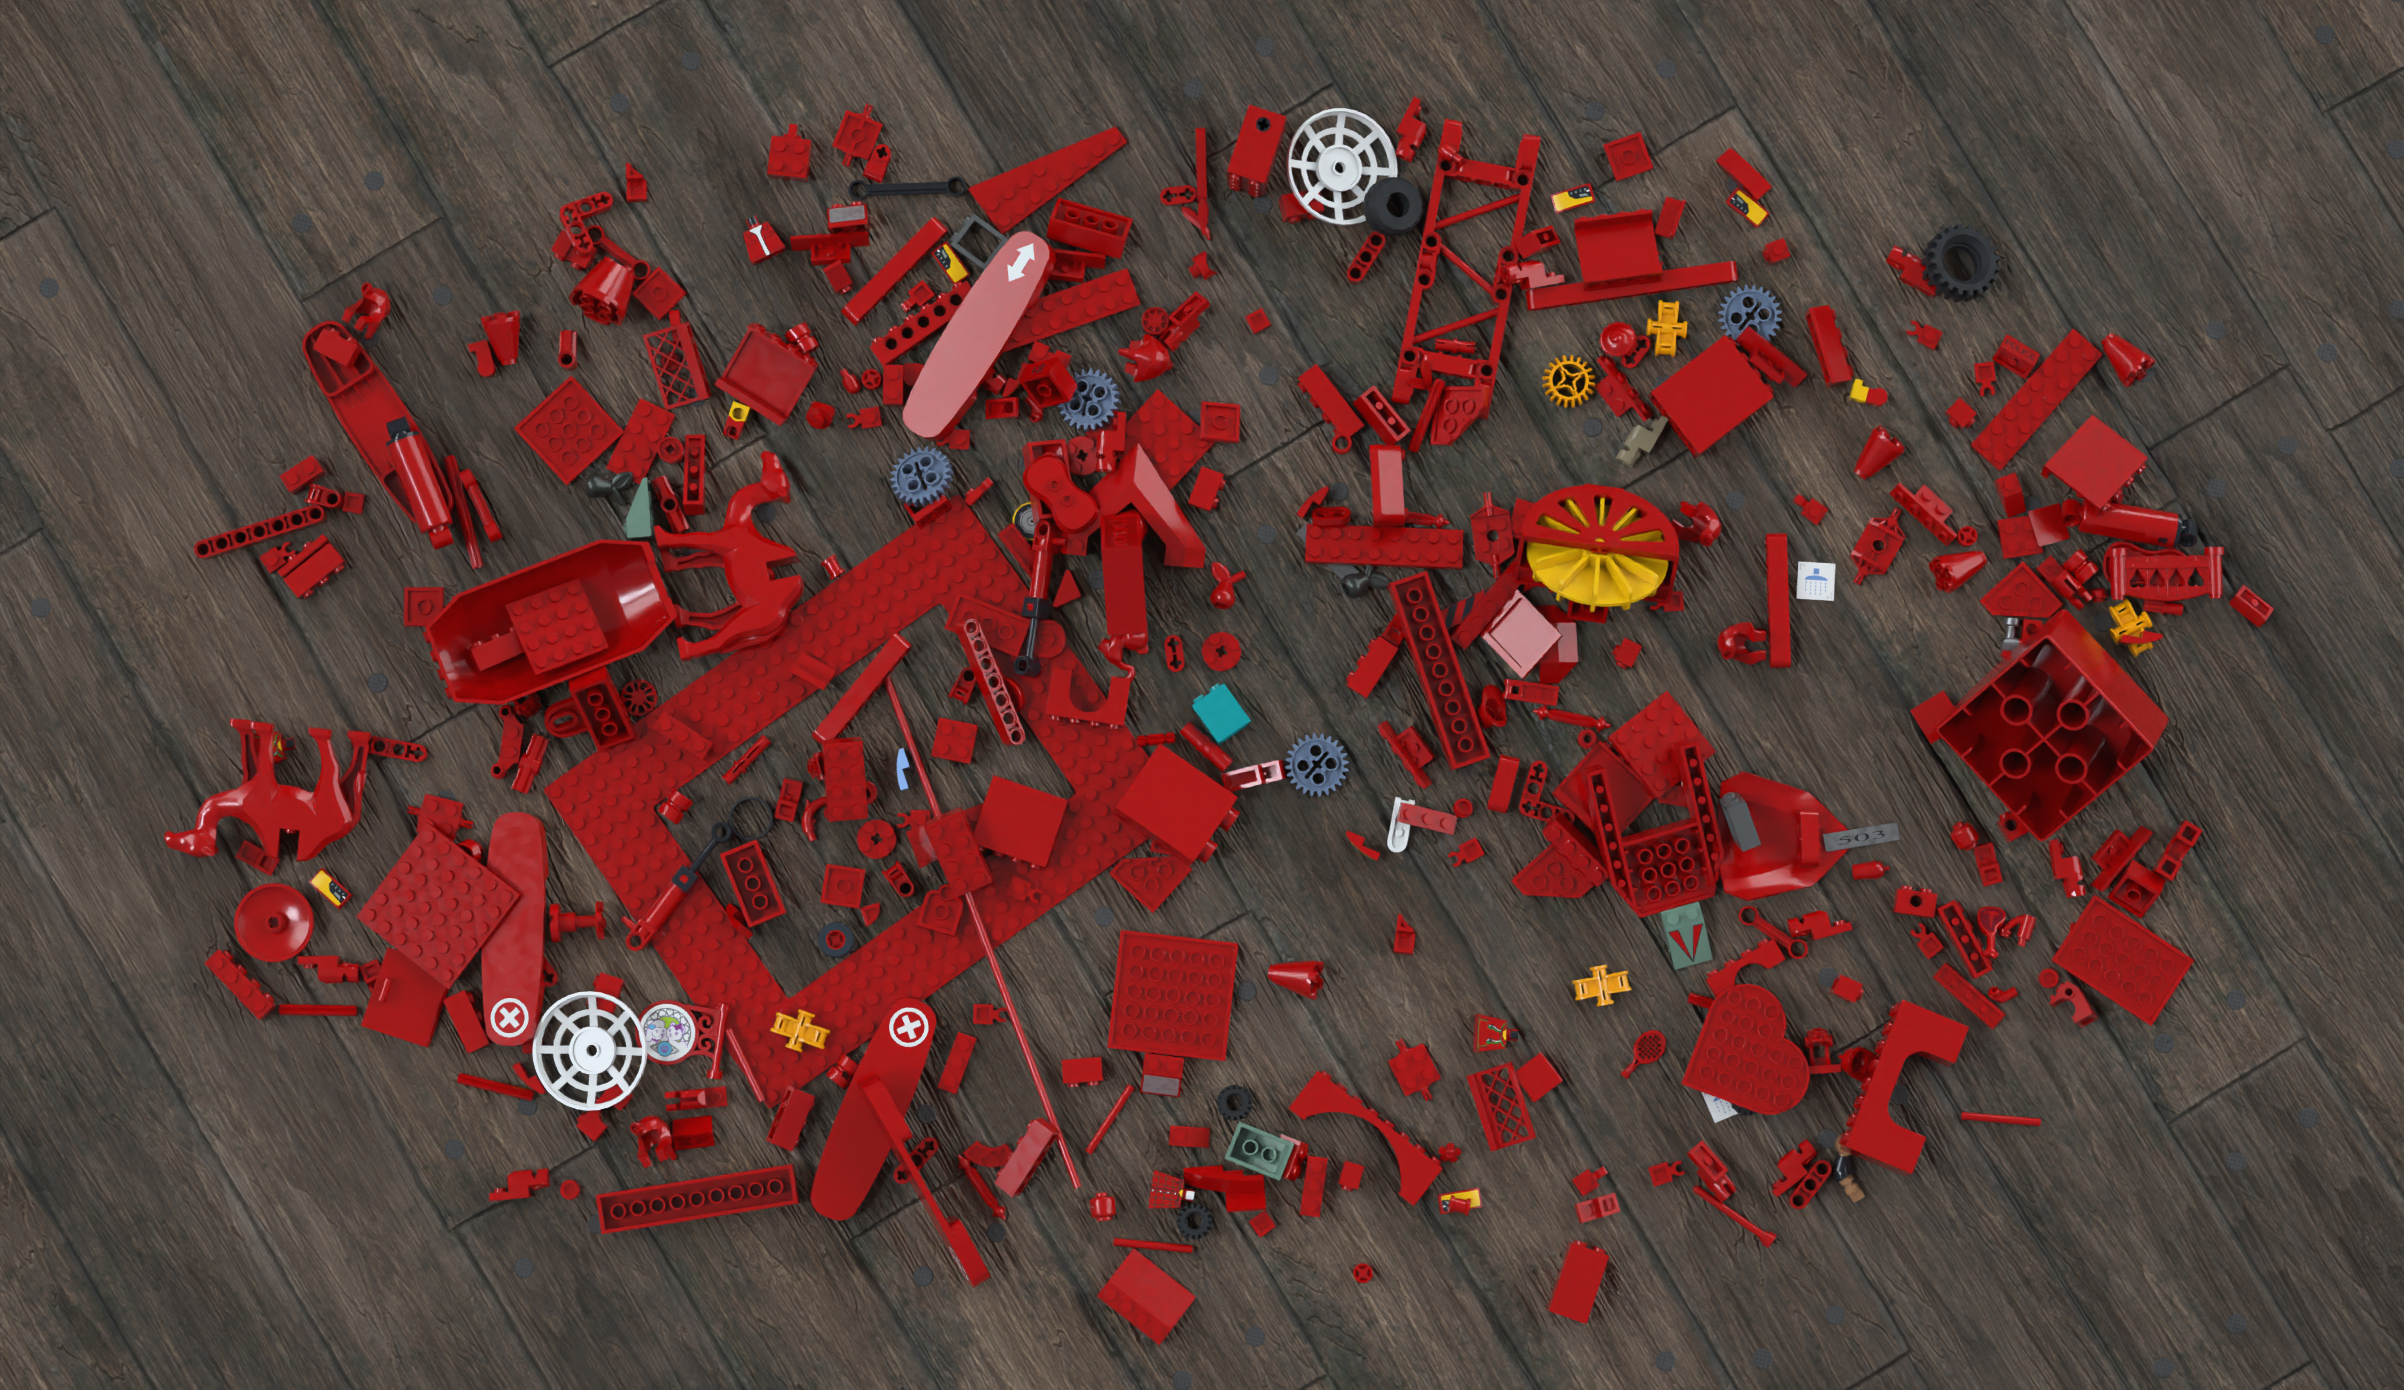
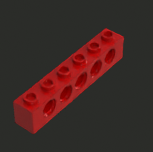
M959 281L952 287V291L947 294L943 292L937 296L936 302L931 305L927 303L921 307V312L917 315H909L903 320L905 323L899 327L895 325L887 331L889 334L883 338L879 336L871 342L870 349L882 366L890 365L946 327L961 303L957 306L951 304L952 298L958 296L963 302L971 290L967 281ZM939 307L946 310L945 314L941 317L935 315V310ZM923 318L929 320V325L925 328L919 326V321ZM907 329L913 331V336L909 339L903 337V332ZM891 340L897 342V347L893 350L886 347L887 343Z

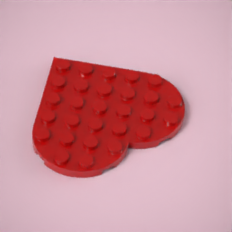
M1738 984L1722 991L1711 1003L1681 1084L1754 1112L1774 1115L1785 1112L1800 1102L1807 1091L1810 1072L1803 1052L1793 1042L1784 1038L1786 1016L1779 1000L1763 987L1753 984Z

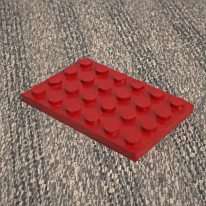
M2095 894L2051 959L2052 962L2149 1026H2152L2194 961Z

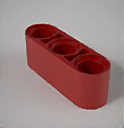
M1378 231L1372 232L1368 236L1349 266L1347 280L1351 284L1355 285L1363 281L1384 248L1385 237L1383 234H1379ZM1378 237L1382 243L1379 246H1374L1371 243V239ZM1362 254H1369L1371 261L1365 263L1360 257ZM1358 270L1361 273V277L1354 279L1350 276V272Z
M1503 754L1500 755L1487 805L1488 810L1506 814L1520 759Z
M1817 1160L1807 1171L1808 1174L1800 1180L1788 1197V1203L1792 1208L1803 1209L1806 1207L1830 1175L1831 1165L1829 1162ZM1820 1163L1826 1165V1172L1822 1175L1817 1172V1166ZM1808 1179H1812L1815 1183L1812 1190L1805 1188V1182ZM1796 1195H1800L1803 1199L1800 1206L1793 1204V1198Z

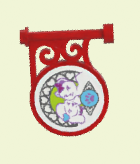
M660 1000L652 1003L642 1011L638 1018L646 1037L647 1058L658 1064L673 1065L693 1055H705L713 1059L712 1069H707L706 1077L722 1079L723 1071L719 1069L727 1012L732 1011L730 1004L719 1003L715 1009L683 1004L675 1000ZM692 1010L712 1014L714 1017L713 1026L710 1028L704 1027L703 1021L706 1019L707 1025H710L712 1023L711 1017L704 1015L697 1020ZM636 1026V1027H635V1038H636V1042H637L638 1047H639V1048H642V1041H641L640 1033H639V1030H638V1028H637V1026ZM704 1038H710L715 1042L714 1053L707 1051L712 1047L710 1041L705 1042L707 1047L703 1046L702 1040Z

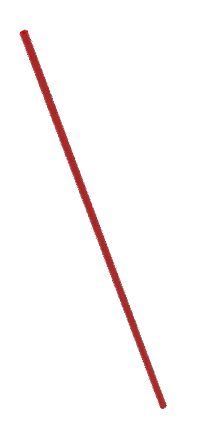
M889 675L884 681L885 687L934 817H937L942 813ZM970 891L964 894L1044 1110L1049 1123L1061 1131ZM1060 1132L1056 1141L1073 1187L1077 1189L1082 1187L1062 1132Z

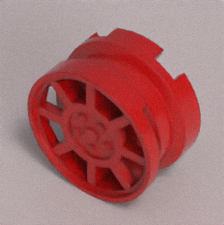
M1159 307L1147 309L1142 316L1144 331L1151 336H1160L1169 327V318L1166 311Z

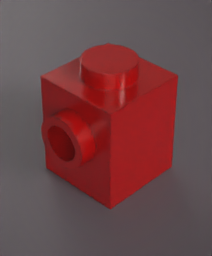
M1784 238L1765 244L1762 251L1765 261H1768L1770 266L1786 261L1791 256Z
M1959 398L1944 414L1949 418L1948 422L1951 426L1961 430L1964 426L1968 429L1976 421L1973 417L1977 413Z
M1624 638L1621 645L1616 644L1612 655L1615 656L1613 659L1616 662L1615 665L1624 670L1626 668L1631 669L1642 646Z

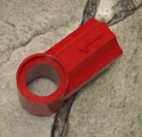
M564 330L560 331L558 363L565 371H572L578 364L576 359L577 331ZM572 357V362L569 365H564V358Z

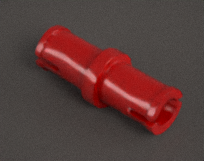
M1436 338L1435 340L1436 351H1450L1452 354L1457 352L1474 354L1475 342L1458 341V338H1453V340Z

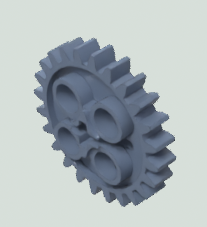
M1754 284L1751 290L1745 285L1743 291L1740 287H1737L1738 293L1736 294L1730 291L1732 297H1724L1727 304H1721L1725 309L1718 312L1724 315V318L1718 320L1725 324L1721 329H1727L1728 331L1725 335L1731 334L1733 340H1735L1748 325L1754 324L1758 329L1757 333L1767 341H1770L1768 335L1775 336L1776 334L1773 329L1780 328L1776 322L1782 321L1781 318L1777 317V314L1782 313V311L1776 310L1780 303H1773L1776 297L1769 298V290L1765 294L1762 293V286L1757 291ZM1745 297H1751L1754 300V305L1751 308L1743 306V299ZM1761 302V306L1754 314L1755 320H1749L1740 331L1739 327L1747 317L1745 313H1750L1757 303ZM1767 309L1770 313L1769 318L1766 320L1760 319L1758 316L1759 310ZM1735 312L1740 313L1742 316V321L1738 324H1734L1731 321V315Z
M1092 368L1089 369L1088 374L1084 369H1082V375L1074 372V381L1078 386L1069 402L1057 405L1059 409H1062L1060 415L1062 417L1066 416L1064 421L1066 423L1070 422L1072 428L1077 425L1079 431L1083 427L1086 432H1089L1090 427L1096 431L1098 425L1103 429V423L1110 424L1108 418L1115 417L1113 411H1119L1115 404L1121 403L1116 398L1121 395L1118 391H1115L1118 389V386L1113 384L1114 380L1112 378L1108 379L1107 373L1102 375L1100 370H1097L1095 374ZM1087 385V389L1084 392H1080L1081 386ZM1102 390H1105L1104 396L1098 398V393ZM1076 403H1081L1078 410H1073ZM1098 408V413L1095 416H1091L1092 410Z
M926 446L924 451H922L918 447L917 452L911 449L910 455L904 453L905 459L898 458L899 465H893L896 471L891 472L893 476L890 479L892 483L891 488L901 502L906 501L908 506L913 503L917 507L921 503L925 507L927 501L932 505L934 498L938 501L940 500L939 494L946 495L944 488L950 489L947 482H953L951 475H953L952 465L948 458L943 455L942 451L937 452L935 448L930 451L928 446ZM917 463L922 472V477L927 485V490H925L924 485L921 481V476L916 467Z
M1313 733L1312 739L1305 735L1306 741L1304 742L1299 738L1298 742L1300 745L1292 744L1295 751L1288 750L1292 757L1285 760L1290 763V765L1285 766V769L1291 770L1287 777L1293 776L1294 778L1290 783L1294 784L1297 782L1296 790L1301 787L1304 788L1303 794L1307 790L1310 791V797L1313 796L1314 792H1317L1318 797H1320L1321 791L1329 795L1328 789L1335 792L1334 785H1342L1339 779H1346L1342 772H1348L1344 765L1349 764V761L1343 760L1347 753L1341 754L1340 752L1344 747L1340 746L1337 748L1338 740L1331 743V736L1325 740L1323 733L1320 735V738H1317L1316 734ZM1313 746H1318L1321 749V754L1317 757L1310 753V749ZM1328 751L1329 754L1320 764L1322 768H1316L1311 776L1306 779V774L1313 768L1312 762H1318L1322 755ZM1327 759H1334L1336 761L1334 769H1328L1325 766ZM1300 761L1307 762L1309 765L1308 770L1300 771L1297 767ZM1321 774L1324 781L1321 784H1315L1312 780L1313 775Z

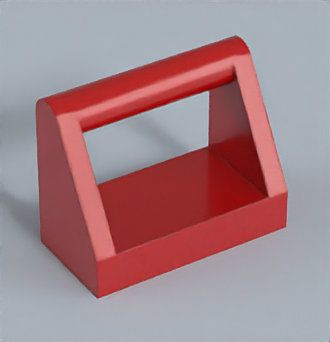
M939 494V501L934 500L932 505L928 504L916 514L911 510L914 507L913 503L910 506L905 503L903 506L918 527L922 529L952 508L945 495Z

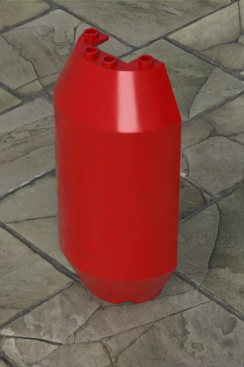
M600 539L458 593L425 627L426 632H423L426 643H430L433 649L430 651L433 662H438L440 667L437 670L441 681L445 680L447 688L444 689L448 699H453L454 702L503 705L643 651L677 617L672 600L668 597L656 566V559L649 542ZM579 578L607 641L609 650L538 677L534 676L525 653L477 672L468 650L472 649V644L481 640L483 643L491 641L489 637L497 633H501L502 636L509 633L507 629L513 627L506 612L505 605Z

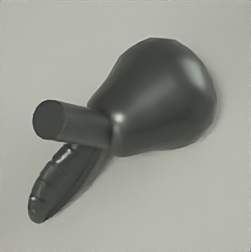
M622 472L617 474L611 481L598 473H591L587 476L585 493L589 498H598L611 494L619 505L623 506L627 501L619 491L626 489L630 485L633 474L632 472Z
M1366 566L1364 573L1344 576L1341 585L1348 597L1356 599L1364 593L1369 585L1376 589H1387V585L1391 582L1385 575L1372 572L1373 566Z

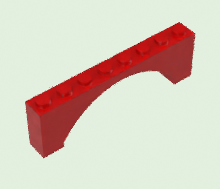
M1324 1070L1321 1073L1317 1071L1289 1106V1109L1303 1120L1307 1116L1319 1113L1341 1112L1356 1115L1375 1125L1389 1140L1398 1160L1401 1186L1397 1194L1414 1206L1443 1169L1440 1167L1442 1162L1433 1155L1431 1158L1424 1154L1426 1150L1416 1143L1413 1146L1408 1142L1410 1137L1402 1131L1399 1134L1394 1131L1393 1128L1395 1126L1388 1120L1381 1121L1377 1117L1379 1115L1378 1112L1371 1107L1367 1110L1361 1105L1363 1101L1356 1095H1353V1097L1349 1096L1346 1093L1348 1089L1339 1082L1337 1085L1331 1082L1332 1077Z

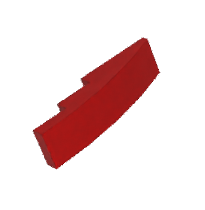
M1223 1165L1183 1168L1184 1182L1190 1186L1226 1193H1265L1263 1174L1244 1176L1243 1170L1223 1171Z

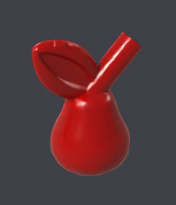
M1213 562L1211 571L1219 583L1210 595V602L1216 608L1229 609L1235 603L1233 584L1245 578L1246 575L1242 570L1231 576L1226 566L1219 562Z

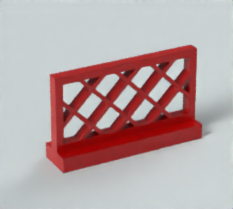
M689 321L642 335L666 410L712 396ZM677 329L679 338L676 343L666 339L670 331ZM656 336L662 339L658 349L651 346L649 337ZM664 342L674 346L670 356L660 351ZM677 348L684 352L685 357L682 362L672 357ZM658 353L668 358L664 367L656 363L655 359ZM670 360L680 365L676 374L666 370ZM682 367L690 371L691 375L688 381L678 376ZM664 372L674 377L670 386L662 382L661 378ZM676 379L686 384L682 393L672 388ZM688 386L695 388L698 397L689 398L684 395ZM670 391L680 396L677 403L671 405L667 398Z
M1512 1062L1466 1076L1491 1152L1536 1138ZM1504 1068L1508 1069V1080L1500 1076ZM1485 1074L1494 1077L1491 1086L1486 1083ZM1498 1080L1506 1084L1503 1092L1495 1089ZM1509 1087L1515 1091L1514 1100L1506 1095ZM1493 1092L1500 1096L1498 1104L1492 1102L1491 1095ZM1504 1099L1512 1103L1509 1111L1501 1107ZM1515 1106L1521 1109L1522 1114L1520 1118L1512 1114ZM1499 1111L1507 1115L1504 1123L1498 1121L1497 1114ZM1510 1118L1518 1122L1515 1130L1507 1126ZM1521 1125L1527 1128L1529 1136L1524 1137L1518 1133ZM1505 1130L1513 1134L1510 1142H1505L1503 1136Z

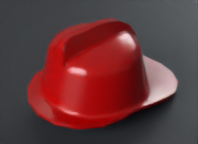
M1491 684L1484 687L1482 703L1476 710L1477 717L1484 729L1494 726L1503 727L1507 723L1505 699H1502L1500 689Z
M1863 1047L1849 1048L1843 1055H1838V1058L1841 1059L1842 1070L1861 1082L1869 1075L1868 1065L1871 1059L1873 1060L1876 1057L1874 1053Z

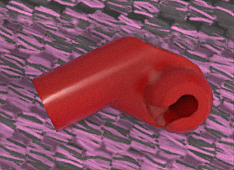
M1028 395L1024 401L1031 407L1029 419L1033 423H1038L1043 418V408L1039 409L1030 395Z
M1992 986L1989 989L1988 995L1994 1001L2005 1003L2018 996V993L2014 987L2003 991L1996 986Z

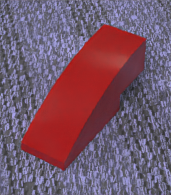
M1729 148L1716 160L1719 166L1741 189H1744L1755 201L1762 198L1772 188L1733 149Z
M1276 760L1221 774L1224 788L1230 792L1287 779L1283 760Z

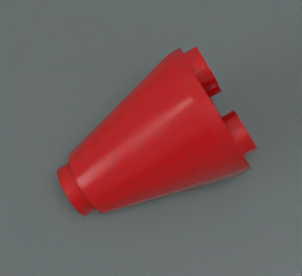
M519 310L510 311L508 315L507 313L504 314V312L494 313L493 318L492 315L480 317L482 327L501 364L517 363L516 358H518L520 334Z
M2113 333L2107 335L2101 342L2103 350L2120 382L2126 388L2131 386L2136 379L2141 381L2147 375L2146 370L2151 368L2156 362L2149 354Z
M1881 425L1875 427L1853 471L1864 480L1872 477L1905 452L1903 443L1896 437L1891 439L1888 431Z
M1982 551L1939 555L1929 562V569L1934 573L1936 588L1939 591L1944 590L1946 593H1951L1983 569L1987 564V560Z
M1311 960L1271 964L1268 970V980H1272L1273 983L1307 999L1316 1000L1318 990H1322L1323 979L1320 977L1324 969V962Z

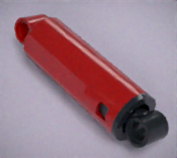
M405 416L387 422L386 427L391 440L386 442V447L392 458L396 473L400 478L420 533L429 535L434 550L454 544L448 528L453 521L419 432H411Z
M2068 499L2062 503V524L2068 527L2078 525L2080 533L2175 549L2178 543L2184 547H2191L2197 543L2198 524L2190 519L2182 520V514L2110 502V508L2104 514L2101 512L2095 517L2093 514L2096 507L2085 499L2082 501V504L2074 499Z

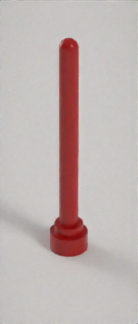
M1693 1187L1694 1193L1759 1237L1763 1246L1769 1248L1777 1235L1771 1231L1764 1232L1701 1187Z

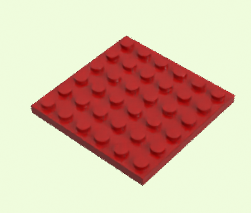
M426 823L356 918L446 988L451 989L521 894L430 823Z
M1121 930L1107 1048L1225 1061L1238 943Z

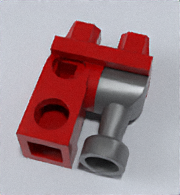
M2004 618V625L2007 626V631L2000 647V657H2002V660L2039 629L2042 621L2023 619L2021 622V638H2015V627L2019 626L2020 619Z

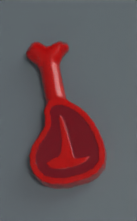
M1982 907L1977 913L1978 927L1987 937V948L1981 954L1984 957L1990 956L1993 959L1999 956V953L1995 950L1997 930L2006 921L2005 912L1998 907Z

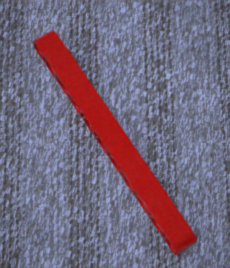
M1727 261L1664 270L1662 281L1588 291H1584L1583 282L1531 289L1525 291L1528 311H1538L1737 282L1739 279L1736 261Z

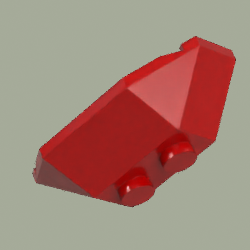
M1555 605L1535 606L1563 635L1538 663L1539 684H1557L1578 663L1576 622L1572 619H1566L1567 615Z

